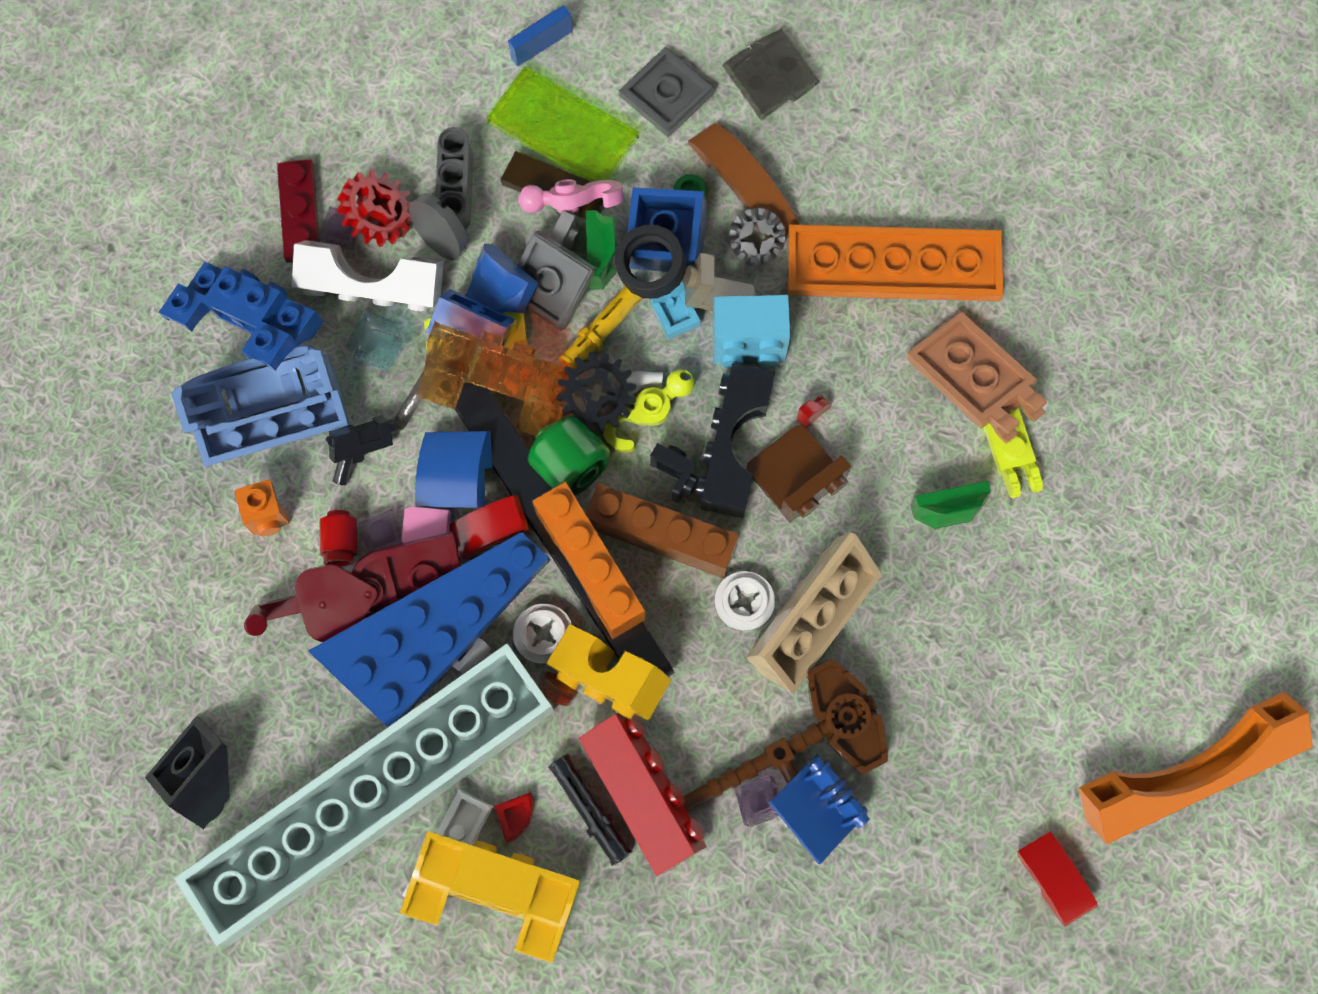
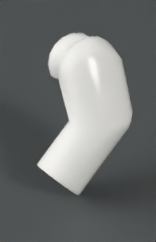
M633 371L626 381L627 383L636 384L637 388L635 391L628 393V396L634 398V393L646 388L654 387L662 390L663 372ZM617 382L614 388L621 391L620 384Z

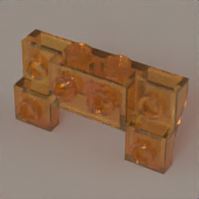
M434 321L427 341L426 362L416 396L455 409L466 381L523 400V407L516 428L522 432L537 436L543 427L562 418L564 406L560 405L561 401H557V395L565 392V389L558 386V380H568L569 377L564 373V366L534 356L536 352L534 348L515 342L514 348L502 345L503 337L483 330L480 337Z

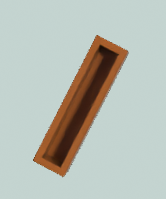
M597 483L585 513L598 533L721 578L726 576L738 543L739 534Z

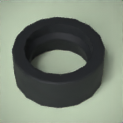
M642 225L630 230L621 238L615 250V266L622 283L631 293L642 298L657 299L670 294L680 285L685 275L686 258L679 239L670 230L659 225ZM646 243H660L670 251L672 257L669 272L662 278L652 282H644L637 279L632 274L629 266L632 253L639 246Z

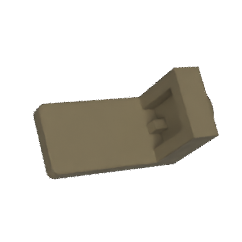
M700 253L693 265H689L685 271V306L713 311L714 297L755 296V287L752 284L714 277V255Z

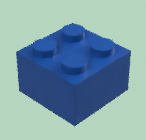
M633 187L627 233L642 225H659L670 230L679 239L686 258L687 269L689 265H693L700 253H703L708 211L704 192ZM649 242L639 246L632 253L629 266L631 269L669 272L672 257L670 251L664 245Z

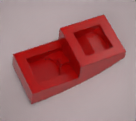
M518 495L509 496L475 510L451 523L449 528L450 532L453 531L459 559L472 558L492 545L501 544L517 534L529 530Z
M1051 831L1017 851L1018 858L1041 888V895L1064 927L1098 907V903L1086 882Z

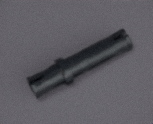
M563 755L550 764L548 768L552 771L570 802L587 825L586 833L588 836L596 839L610 860V864L614 866L627 858L633 851L628 847L614 825L616 819L612 814L608 815L590 786L570 759V755ZM570 779L573 780V782L583 795L584 799L588 803V806H586V804L584 803V801L582 800V798L570 782ZM593 813L596 815V817L598 818L599 822L601 823V825L603 826V828L605 829V831L607 832V834H608L609 837L611 838L610 841L608 840V838L606 837L605 833L603 832V830L601 829V827L599 826V824L597 823V821H596L595 818L593 817V815H592Z

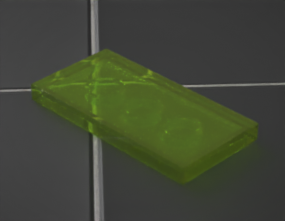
M526 66L522 68L486 117L487 123L575 175L591 182L609 180L639 138V131Z

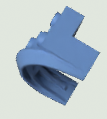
M312 345L294 348L281 362L276 371L253 358L252 360L247 359L196 376L178 386L171 393L183 432L193 431L204 467L351 424L330 355L324 354L323 351ZM298 370H300L304 386L306 389V393L304 392ZM223 389H225L232 415L227 412L222 396ZM297 402L296 404H293V405H290V406H286V407H283V408H279V409H276V410H272V411L265 412V413H262V414H258V415H255V416H251V417H248V418H242V417H245V416H249V415H252V414H256V413H259V412H263V411H266V410H270V409H273V408H277V407H280V406H284V405H287V404H291V403Z

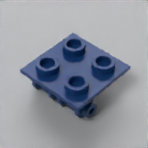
M816 754L775 795L769 804L818 865H820L855 826L858 829L863 827L870 818L866 814L868 809L865 806L862 807L855 797H852V789H846L844 787L846 783L844 779L839 780L838 776L830 768L831 763L828 760L824 762Z

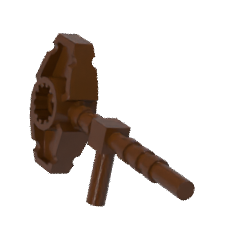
M833 659L808 671L807 685L812 716L817 718L818 723L807 726V729L801 733L796 732L788 740L781 738L763 748L764 753L751 760L748 758L741 762L740 766L724 771L723 775L718 778L713 777L705 785L684 795L685 802L683 805L688 812L714 797H720L724 794L723 792L740 786L741 782L747 779L755 778L758 776V773L771 766L774 769L779 768L785 782L788 783L798 773L792 762L795 758L793 754L803 752L808 749L809 745L823 741L824 737L828 739L826 743L839 756L863 775L888 762L882 714H877L876 709L878 707L873 697L866 694L868 689Z

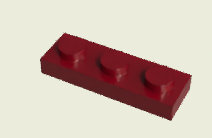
M312 159L277 163L283 256L286 263L293 262L294 244L304 240L320 242L315 171Z

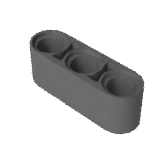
M450 127L442 131L438 138L435 196L440 200L437 204L443 209L448 206L452 210H460L457 216L465 230H467L471 222L473 154L467 133L461 128ZM454 147L462 148L458 152H449ZM454 178H459V179H461V180H460L458 183H456V184H449V183H448L451 179H454Z

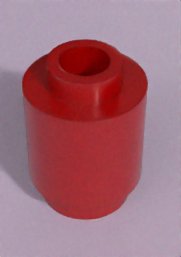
M346 510L328 511L327 516L319 520V555L323 557V564H336L340 567L353 565L354 556L358 554L357 518L350 516V512Z

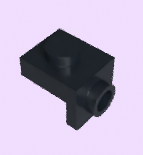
M657 443L650 454V465L678 480L672 491V501L679 504L683 495L691 496L698 483L699 477L695 476L696 463L687 459L686 453L673 445L665 447Z

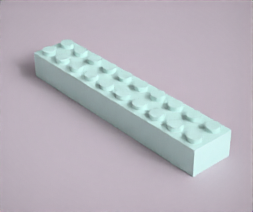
M505 644L174 879L215 945L230 946L555 712L509 645Z

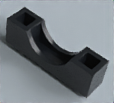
M732 363L730 375H722L718 395L725 396L722 408L715 407L711 423V429L717 430L714 442L707 441L703 463H708L709 468L706 477L699 476L695 497L702 498L700 510L744 519L753 474L744 469L734 457L731 440L738 428L746 422L766 417L775 371Z

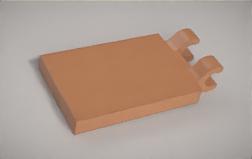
M960 312L907 352V360L975 425L982 429L990 423L998 437L1006 444L1018 435L1015 428L1019 426V423L1010 415L1016 408L1021 406L1023 412L1033 422L1046 414L1042 407L1047 404V401L1033 390L1036 387L1037 379L963 312Z

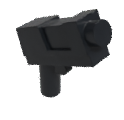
M381 415L372 418L373 421L357 426L348 425L329 431V436L326 437L325 441L329 444V458L334 463H337L333 477L334 483L347 485L352 464L362 462L364 460L363 454L393 445L392 434L397 433V426L393 419L387 420Z

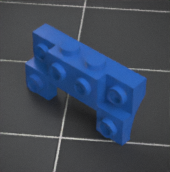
M208 262L202 264L188 287L178 283L158 312L164 319L175 321L185 326L189 331H193L199 321L211 311L218 319L252 334L241 352L247 358L260 361L274 371L277 370L281 362L294 348L313 339L324 322L316 311L286 298L287 291L278 284L269 281L266 285L245 269H241L240 272L226 266L224 269H221Z

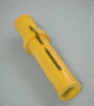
M624 286L587 328L582 327L577 333L578 338L560 355L559 361L564 367L568 366L575 369V358L577 356L585 363L589 357V352H599L604 347L603 342L643 298L631 293Z

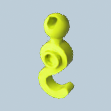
M677 369L670 373L666 381V387L662 390L653 387L641 391L636 397L635 410L625 407L630 413L629 417L617 416L619 424L625 421L645 426H656L664 423L669 418L672 410L670 401L675 397H685L693 391L695 386L693 375L687 370ZM685 375L691 376V379L683 380ZM610 422L605 423L603 436L610 447L622 453L635 451L636 445L632 440L619 439L616 436V428Z

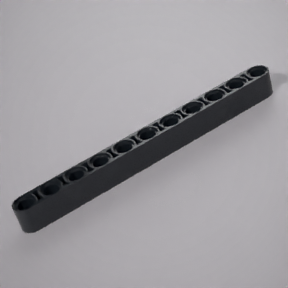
M457 347L427 365L433 378L468 431H491L493 469L510 495L519 496L525 518L612 650L615 651L619 661L626 651L655 665L668 677L673 675L675 672L643 622L618 637L611 638L570 564L557 545L554 544L535 512L532 501L552 490V488L529 464L527 457L529 454L528 449L462 350Z

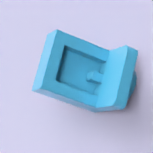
M683 279L680 285L670 294L657 299L650 298V306L668 340L700 327V319L694 307L685 306Z

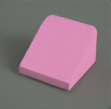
M406 507L402 542L448 533L451 511Z

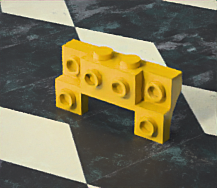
M427 831L399 914L438 926L448 895L524 919L514 951L552 963L580 881L534 866L535 860L522 854L513 853L511 858L497 854L498 848L486 842L475 841L472 846Z

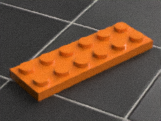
M789 225L787 295L1001 302L1004 296L1002 230Z

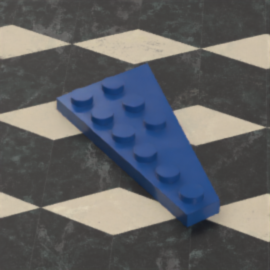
M521 532L308 650V652L384 725L389 727L416 706L551 559Z

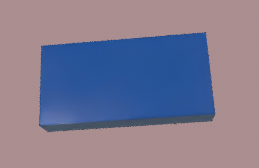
M565 6L559 7L508 40L510 56L517 67L573 32L571 13Z

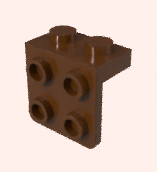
M802 425L793 427L751 459L746 467V470L753 474L752 479L789 523L798 516L805 518L820 505L818 501L829 493L833 496L844 488L849 482L847 477L851 469V465L842 455L833 461Z

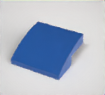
M491 431L425 432L416 471L415 507H484V469L492 468Z

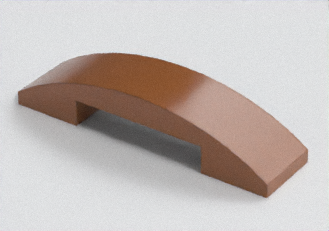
M714 123L688 141V144L708 168L712 166L747 209L764 208L772 211L782 221L785 235L788 234L789 225H800L788 202L752 154L726 129ZM766 233L763 234V235L766 237V239H767V237H769V236H773L772 234H770V235H767Z

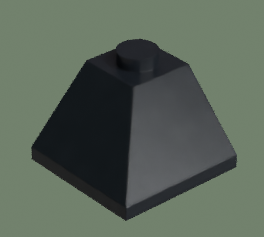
M196 716L146 775L145 779L168 807L204 830L210 821L216 819L221 814L224 804L230 798L227 746Z

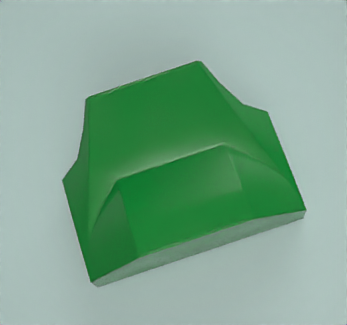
M597 210L586 211L587 262L595 266L597 270L589 283V290H603L617 273L615 266L616 240L614 217L603 216Z
M984 481L916 495L910 505L913 518L934 529L971 522L985 505L991 489L989 482Z

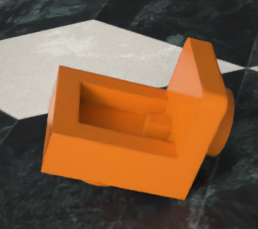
M269 479L235 490L234 493L243 525L253 535L270 536L278 533L281 530V526L290 524L287 512L277 501L273 483Z

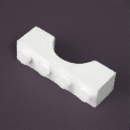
M304 240L294 244L292 287L302 288L303 294L310 296H325V292L337 293L338 299L345 301H359L360 297L372 298L375 305L394 306V302L407 303L410 310L429 311V307L437 305L441 296L444 260L408 255L399 261L396 269L388 277L369 278L351 268L343 256L340 245Z

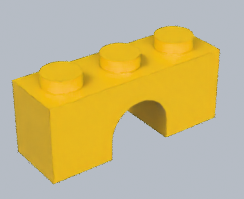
M569 624L546 663L558 672L555 679L573 690L578 685L584 687L583 694L602 705L606 699L613 702L611 708L629 719H632L633 715L636 714L649 721L672 679L655 665L626 651L618 664L613 669L607 671V666L615 651L599 638Z

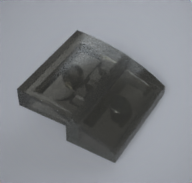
M782 29L752 43L722 64L761 120L768 117L788 100L794 103L820 83Z

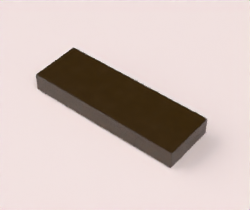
M516 150L500 179L503 186L520 193L524 187L529 185H535L543 191H549L555 187L556 182L566 179L575 180L576 184L581 186L591 182ZM603 197L580 206L579 211L571 214L586 219V211L597 210L601 214L604 208Z

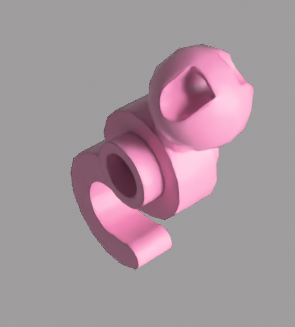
M566 179L556 182L555 187L549 191H543L535 185L526 186L518 196V201L521 208L528 213L539 212L545 205H551L552 208L558 209L559 213L565 211L571 214L579 211L580 206L602 197L604 207L616 206L623 202L624 193L623 185L618 181L600 180L581 186L576 184L575 180Z

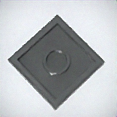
M666 46L619 90V96L668 138L715 94L714 86Z
M534 231L518 262V266L538 282L526 308L559 330H564L568 326L597 268L541 231Z

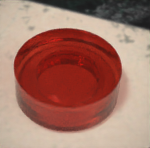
M546 672L538 684L543 695L561 706L571 705L578 694L577 689L573 690L556 680L557 674Z

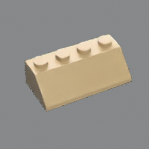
M850 532L835 538L829 548L821 554L817 564L807 577L799 583L795 593L786 605L777 612L773 622L761 638L756 640L751 651L746 656L762 676L792 694L795 693L806 678L807 672L815 666L882 576L857 535Z

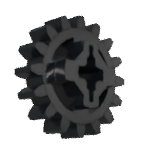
M589 352L587 362L584 363L577 356L575 358V369L568 366L564 368V373L569 378L568 380H558V386L566 390L557 395V401L567 402V405L562 409L563 415L573 413L574 417L585 422L589 429H591L592 424L598 425L600 433H603L605 431V423L610 422L614 428H617L619 426L617 416L629 417L630 413L625 408V405H635L636 399L628 396V393L635 391L637 386L626 381L632 375L631 370L624 372L619 370L622 363L621 359L611 364L608 362L609 353H604L601 360H596L594 353ZM596 369L595 374L588 379L577 380L578 376L583 372ZM608 372L617 379L621 391L612 387L607 378ZM595 384L601 385L602 392L607 394V396H600L598 401L592 400V393L586 391L587 389H593ZM572 394L581 397L586 405L585 413L576 406ZM617 405L609 414L598 416L599 410L603 407Z

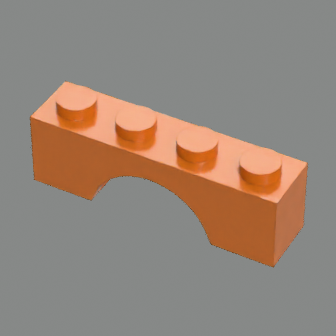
M564 482L534 499L532 502L537 516L554 544L557 545L570 564L611 638L618 637L646 620L644 608L567 483Z

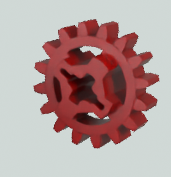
M370 170L366 177L361 172H357L353 180L349 178L337 198L341 202L337 213L346 215L342 225H351L354 228L351 234L353 237L359 234L364 235V243L367 245L371 239H376L379 247H382L387 240L393 245L400 237L403 238L410 229L409 226L412 224L409 214L411 202H406L410 192L409 190L400 191L398 189L401 183L399 180L393 183L389 182L388 173L386 172L381 178H377L374 170Z

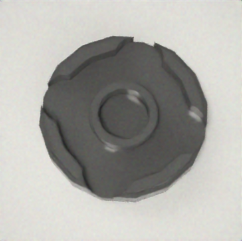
M426 193L419 195L409 206L410 219L423 241L443 258L449 260L459 258L468 248L464 246L468 243V236L462 222L448 206L443 209L437 204L440 201L438 197Z

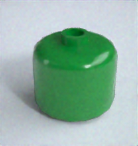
M568 416L543 427L537 434L527 457L532 468L552 489L566 482L573 495L577 496L589 488L604 472L610 461V450L582 420L574 416Z

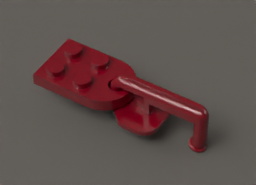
M453 531L372 550L357 561L351 573L336 564L309 568L303 571L296 580V595L254 605L245 619L244 629L251 636H260L266 631L268 620L301 613L306 631L314 640L325 642L361 622L363 618L370 617L460 567L461 563Z

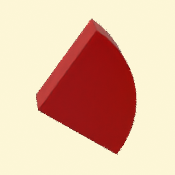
M822 395L817 396L815 401L808 400L799 408L797 422L807 429L831 407V404Z
M531 792L494 805L507 844L521 836L526 826L530 824L531 814L533 815L532 810L534 809Z

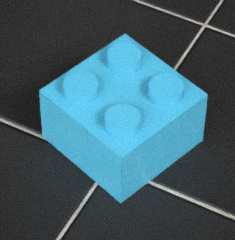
M788 295L714 297L712 317L713 364H721L725 368H731L732 363L742 365L743 363H757L760 367H775L779 365V362H785L790 340Z

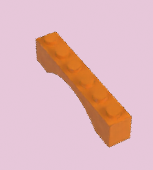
M1282 692L1250 707L1241 720L1222 739L1206 751L1184 763L1150 773L1128 774L1112 771L1079 787L1085 819L1107 845L1313 748L1309 712L1286 692Z

